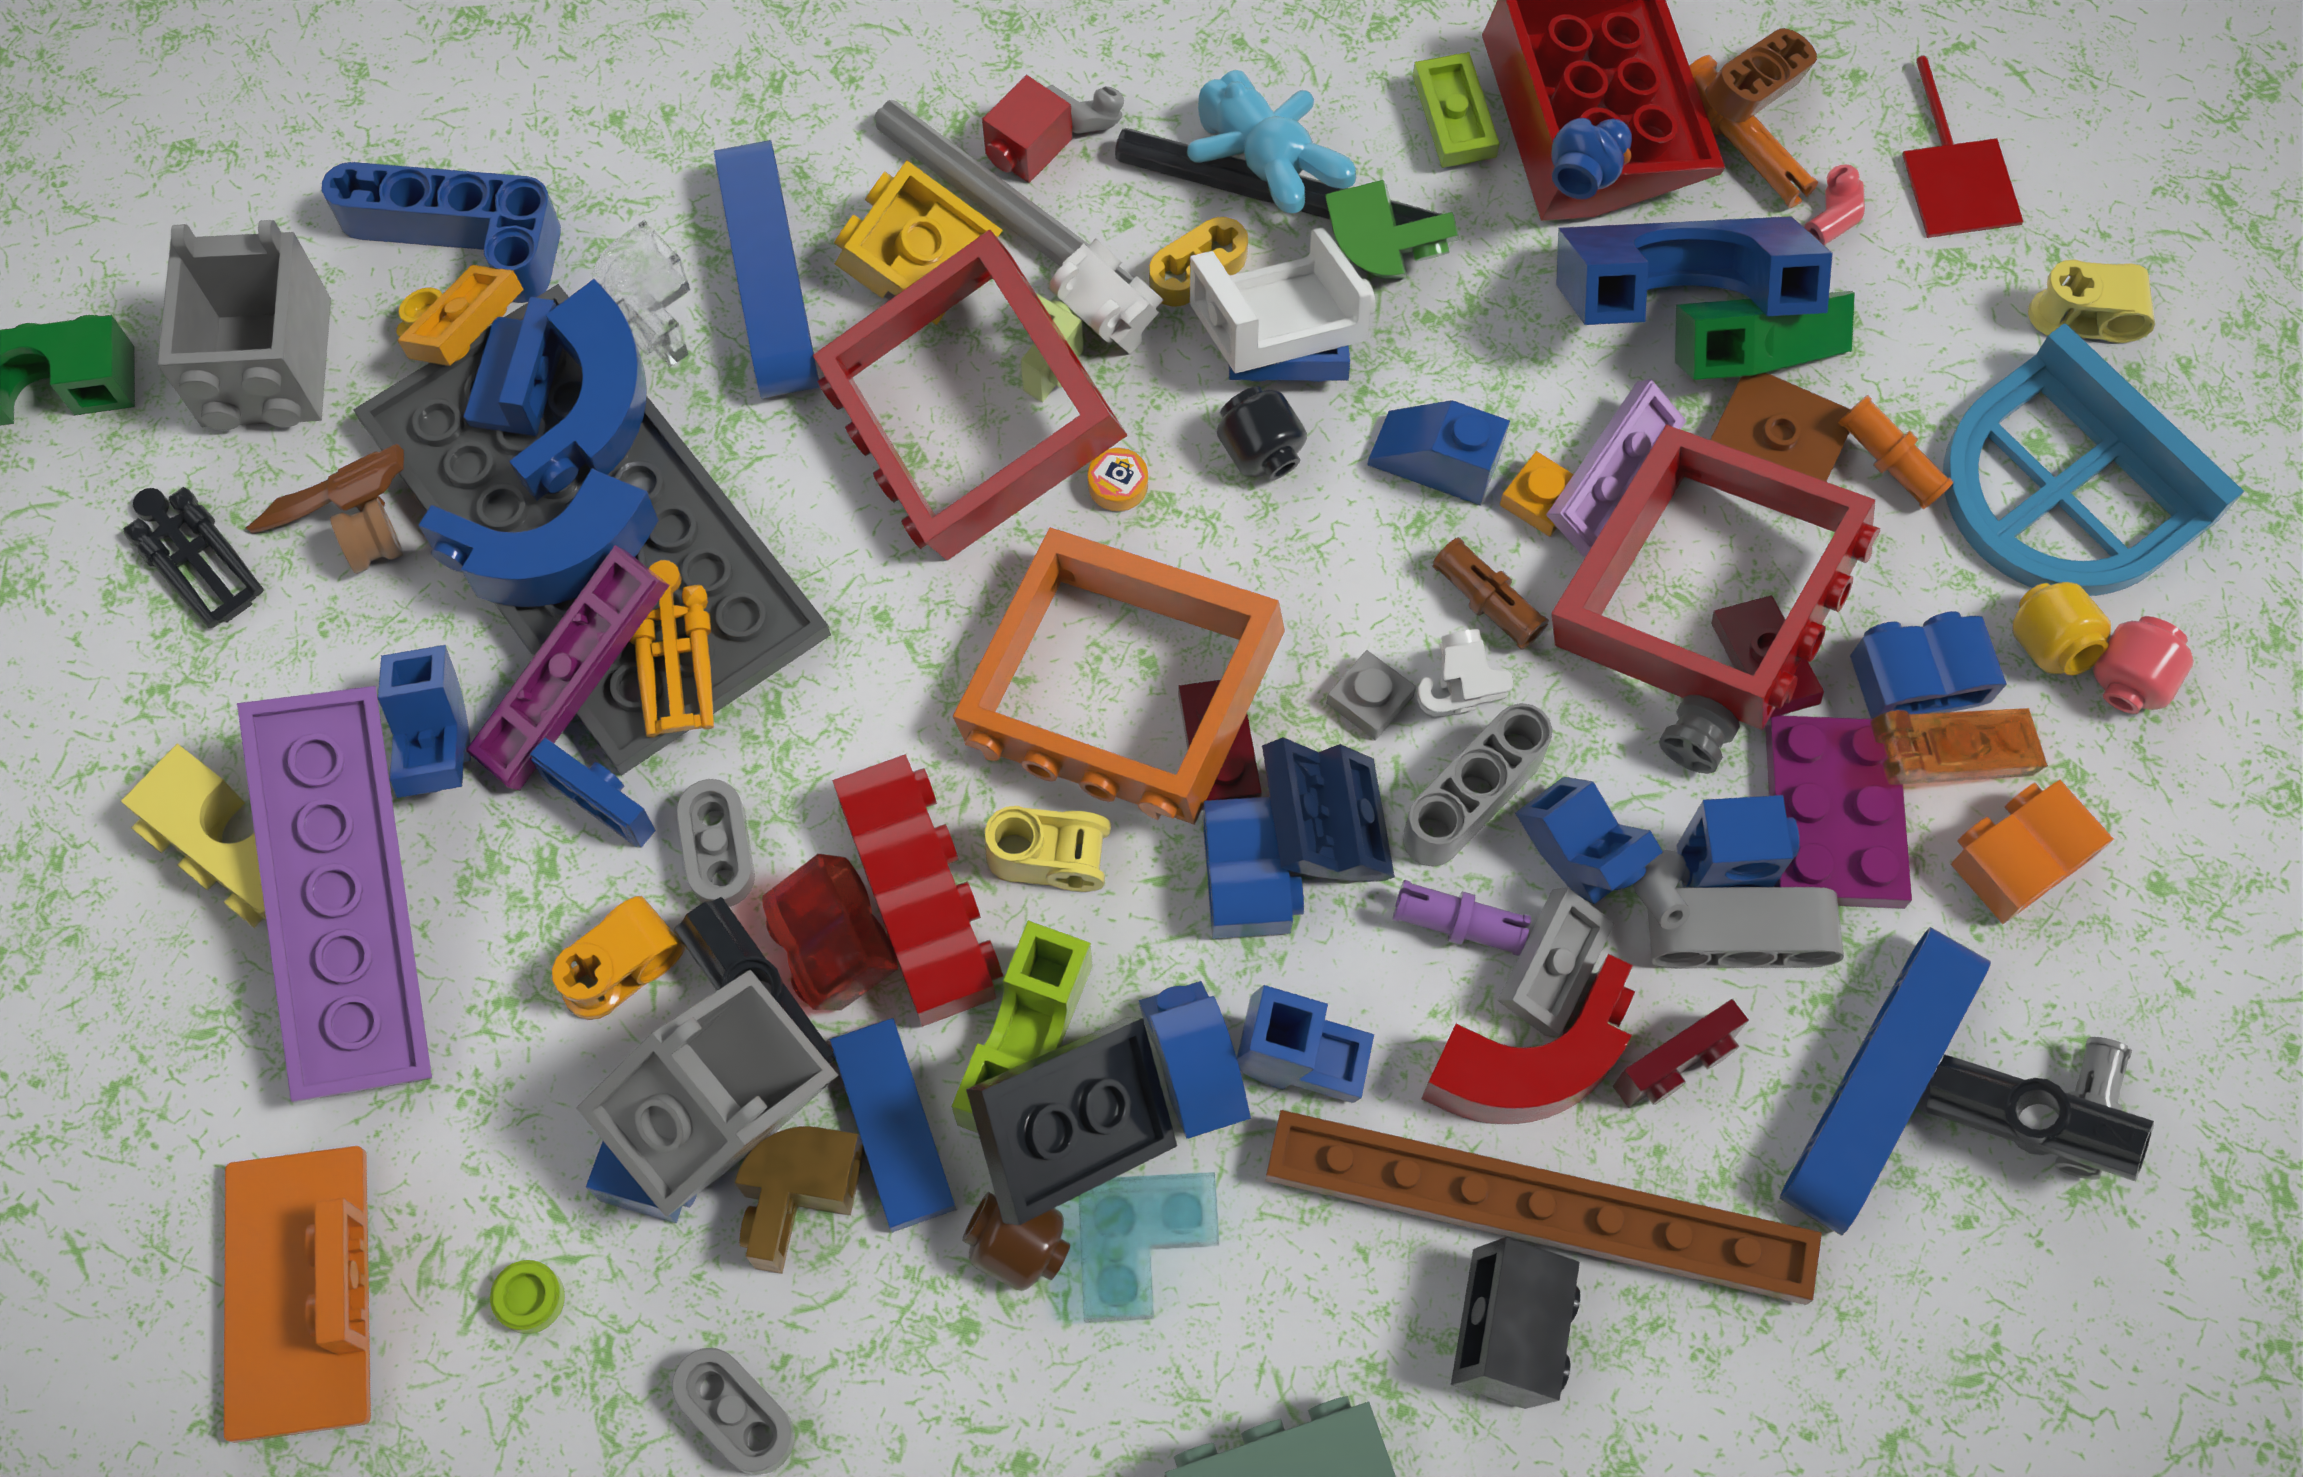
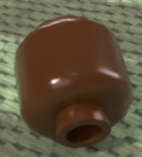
M990 1192L985 1194L977 1206L962 1239L963 1242L970 1245L969 1259L976 1269L1019 1291L1030 1288L1041 1276L1050 1281L1053 1280L1063 1265L1070 1249V1243L1061 1239L1064 1229V1217L1059 1210L1053 1208L1021 1225L1003 1223L996 1195Z

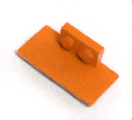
M359 1146L229 1163L225 1168V1440L238 1443L368 1424L371 1419L366 1151Z

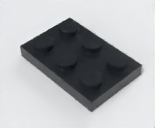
M1126 1017L966 1089L1003 1223L1021 1225L1177 1147L1143 1018Z

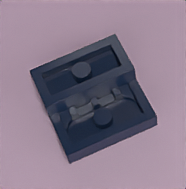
M1284 737L1262 745L1281 868L1306 875L1340 880L1386 881L1394 878L1374 758L1342 744L1317 752Z

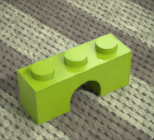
M1027 921L1003 979V999L992 1031L984 1045L977 1043L951 1105L957 1126L978 1133L966 1089L1061 1047L1092 969L1090 942L1032 921Z

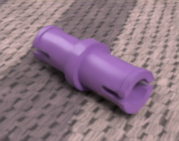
M1407 880L1402 882L1395 905L1397 909L1395 908L1392 919L1448 934V941L1461 945L1464 939L1511 952L1516 956H1520L1529 933V929L1526 927H1529L1531 923V916L1520 915L1475 902L1474 894L1462 891L1460 896L1457 897L1412 884Z

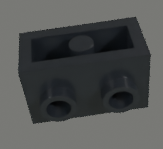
M1508 1237L1474 1248L1451 1385L1523 1409L1560 1401L1561 1391L1567 1384L1571 1367L1570 1358L1567 1355L1570 1326L1580 1305V1290L1576 1286L1580 1262Z

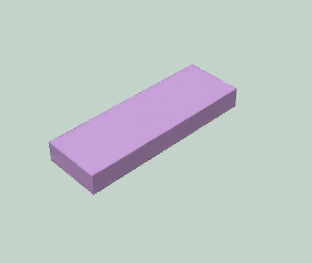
M1652 379L1636 382L1546 514L1582 556H1586L1666 424L1681 429L1686 422V419Z

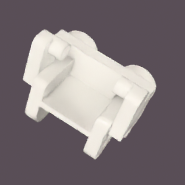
M1095 238L1088 247L1083 243L1079 249L1062 263V266L1052 277L1049 288L1105 341L1111 343L1114 340L1131 354L1143 341L1141 333L1159 313L1156 307L1163 299L1138 276L1130 284L1122 279L1115 272L1122 262Z
M1479 629L1451 633L1442 636V643H1439L1442 655L1440 685L1441 689L1448 688L1449 697L1444 699L1434 698L1431 693L1433 680L1430 677H1424L1418 687L1417 703L1420 709L1431 717H1445L1475 710L1478 704L1505 699L1508 692L1513 688L1512 675L1506 669L1492 670L1488 666Z

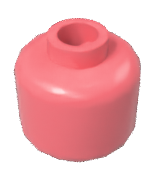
M2144 616L2139 621H2128L2119 624L2108 640V649L2099 657L2093 667L2096 681L2105 690L2103 698L2106 702L2130 714H2138L2141 708L2148 710L2166 708L2174 699L2193 666V656L2191 650L2186 645L2188 641L2187 636L2173 624L2156 617Z

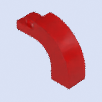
M1608 954L1595 976L1572 1028L1560 1038L1545 1045L1529 1048L1511 1047L1488 1039L1456 1023L1421 1099L1462 1118L1490 1124L1530 1123L1549 1118L1576 1105L1592 1093L1605 1079L1632 1037L1631 1034L1616 1027L1620 1026L1635 994L1634 990L1624 986L1633 965Z

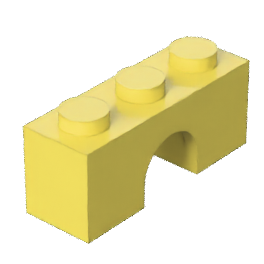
M177 743L121 800L139 818L131 829L160 853H163L170 845L176 848L185 856L177 866L206 890H209L216 882L232 893L223 903L255 928L263 919L266 921L255 833L240 842L222 843V835L227 822L245 802L221 777Z

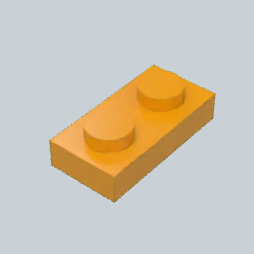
M471 265L397 341L408 359L451 366L469 352L470 345L497 317L504 316L507 306L524 289L513 270Z

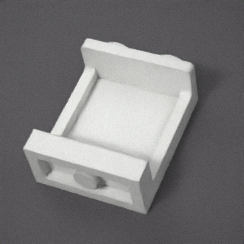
M1324 227L1311 230L1310 254L1306 258L1229 276L1213 251L1190 256V305L1234 373L1368 340L1369 315L1375 311V296L1372 286L1367 279H1362L1350 264L1349 258L1340 246H1337Z

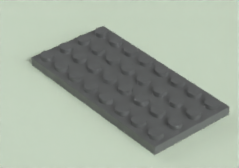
M557 284L536 298L554 300L557 307L569 297L561 286ZM528 303L504 318L523 320ZM492 325L487 327L470 345L469 352L451 366L428 363L353 409L359 421L381 451L394 444H398L404 450V470L398 474L426 512L433 505L495 531L523 532L536 529L551 522L569 506L591 470L585 463L579 468L576 478L566 488L556 493L548 492L536 501L521 484L509 462L562 421L572 410L579 398L583 379L582 368L564 348H562L537 436L472 427L467 424L464 418L465 410ZM646 395L645 412L639 432L625 457L608 475L648 492L659 521L635 558L647 568L660 560H668L678 567L682 579L679 588L673 592L674 605L685 607L682 600L684 587L702 585L707 593L708 603L704 611L709 613L711 633L707 637L714 714L831 636L826 621ZM576 598L557 604L533 607L494 604L534 657ZM659 601L654 606L653 610L660 607ZM684 616L675 619L677 639L690 638L686 635ZM653 620L656 636L655 642L663 641L661 620ZM630 640L576 713L577 717L621 776L689 731L659 734L656 737L646 736L637 674L635 644H632ZM692 652L679 653L685 714L693 713L698 715L700 714ZM664 655L653 657L657 720H661V717L670 716Z

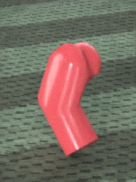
M1851 165L1836 166L1828 173L1826 177L1828 186L1825 190L1826 210L1805 224V229L1823 245H1826L1857 225L1864 216V185L1859 180L1858 170Z

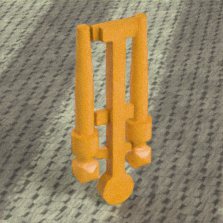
M660 560L653 563L649 569L670 586L659 599L660 607L651 610L630 639V642L635 644L638 682L647 737L701 728L706 730L714 728L711 665L707 637L711 633L709 613L704 611L708 603L707 593L702 585L684 587L682 600L685 607L674 605L673 592L679 588L682 577L678 567L673 562ZM684 616L686 635L690 638L677 639L675 619ZM653 620H661L663 641L655 642L656 636ZM692 652L700 714L698 715L693 713L685 714L679 653ZM664 655L670 716L661 717V720H657L653 657Z

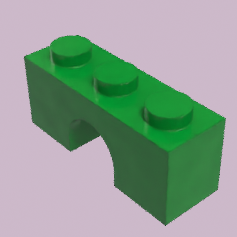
M83 315L75 320L46 324L23 323L15 328L1 329L0 426L14 424V405L20 392L29 384L50 378V386L74 416L135 407L134 345L112 315Z

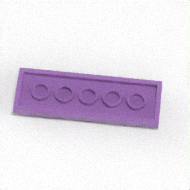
M376 686L237 703L291 1102L432 1079Z

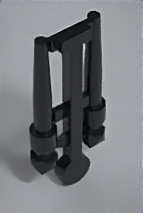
M185 487L170 495V504L179 513L170 518L166 514L169 509V502L161 491L155 488H146L140 491L133 500L135 512L143 520L149 522L157 521L160 526L152 532L148 524L137 518L123 528L124 534L129 542L138 547L137 551L149 566L156 567L169 585L208 628H214L218 622L222 623L224 620L229 622L253 605L251 601L256 598L255 596L260 595L264 589L234 548L216 528L213 516L203 505H198L195 495ZM184 522L194 534L199 535L191 542L179 530ZM169 536L179 550L169 556L170 552L160 540L161 538ZM208 546L212 548L217 556L246 586L245 589L235 596L199 554ZM189 561L224 604L212 612L209 610L190 582L179 570L178 567Z

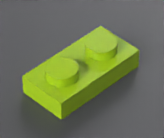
M1470 52L1414 62L1412 77L1441 167L1445 168L1497 158L1500 143Z

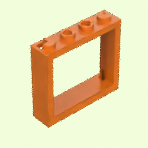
M1049 527L953 714V719L965 741V745L982 751L987 760L998 761L1000 757H1004L1021 763L1026 771L1040 779L1056 781L1057 777L1079 784L1083 791L1099 800L1113 802L1117 797L1137 804L1142 812L1156 820H1159L1160 816L1164 815L1195 825L1203 808L1204 801L1207 800L1285 632L1279 600ZM1061 582L1240 640L1176 775L996 712Z

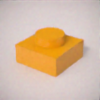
M1535 451L1503 492L1500 506L1551 537L1557 527L1546 514L1574 474Z

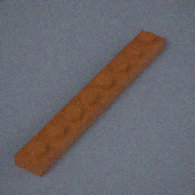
M1280 1110L1265 1178L1267 1182L1803 1305L1813 1301L1822 1232Z

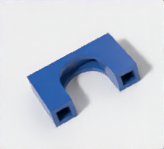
M1792 216L1558 228L1556 285L1584 325L1646 322L1647 290L1668 286H1709L1736 291L1749 297L1766 316L1828 313L1833 253Z

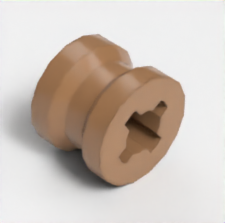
M378 498L366 502L361 512L351 516L341 512L330 517L335 536L354 573L358 574L368 570L371 561L385 557L393 560L403 556L402 547L393 525Z

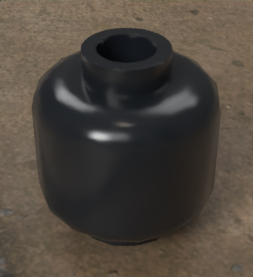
M1254 386L1240 392L1222 407L1220 414L1223 418L1217 427V436L1242 475L1246 477L1267 475L1270 480H1276L1297 467L1300 463L1297 453L1302 449L1307 440V432L1281 392L1276 390L1262 391L1261 387Z

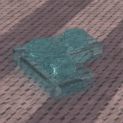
M1215 1172L1115 1177L1079 1195L1084 1323L1154 1319L1150 1250L1219 1246Z

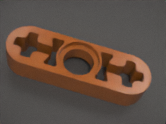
M1786 28L1777 29L1726 63L1706 88V98L1712 108L1721 116L1735 122L1747 121L1799 84L1816 62L1817 53L1812 44L1799 33Z

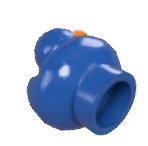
M1577 118L1568 122L1553 139L1551 155L1555 168L1552 172V180L1555 186L1569 197L1588 199L1594 196L1598 189L1612 185L1621 175L1623 165L1631 159L1629 149L1632 143V134L1629 127L1618 119H1607L1600 122L1597 126L1592 125L1591 121L1587 118Z

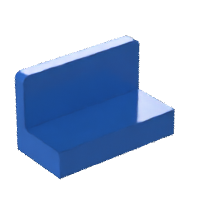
M530 297L523 320L497 317L493 321L464 414V418L469 426L537 436L563 348L556 340L546 317V314L556 308L554 300Z

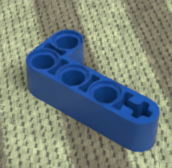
M348 162L334 166L325 174L322 180L321 191L342 231L351 238L484 250V256L489 267L513 270L524 290L513 302L526 303L529 302L530 297L536 298L547 291L560 240L561 225L545 185L536 178L521 175Z

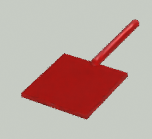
M1924 55L1919 56L1916 63L1942 146L1903 151L1902 156L1927 238L2022 225L2024 221L1998 139L1954 144L1928 58Z

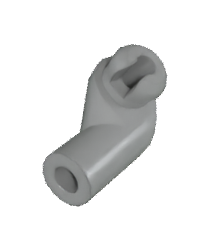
M1054 85L1046 87L1071 104L1072 132L1074 133L1110 129L1122 118L1120 110L1124 105V98L1118 90L1112 87L1105 86L1102 89L1096 90L1093 100L1084 102L1075 100Z
M1663 850L1662 854L1645 866L1646 873L1633 884L1635 893L1660 926L1665 930H1672L1683 925L1690 916L1689 906L1675 890L1680 880L1687 886L1690 872L1683 856L1675 851Z

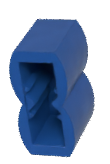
M1950 611L1929 618L1923 623V627H1902L1901 623L1895 621L1882 623L1868 629L1850 654L1871 719L1898 720L1899 722L1930 713H1949L1975 708L1991 703L2007 685L1982 616L1961 617L1959 612Z
M1270 797L1204 801L1203 830L1212 939L1290 934L1293 915L1304 914L1303 884L1301 876H1290L1289 870L1281 868Z

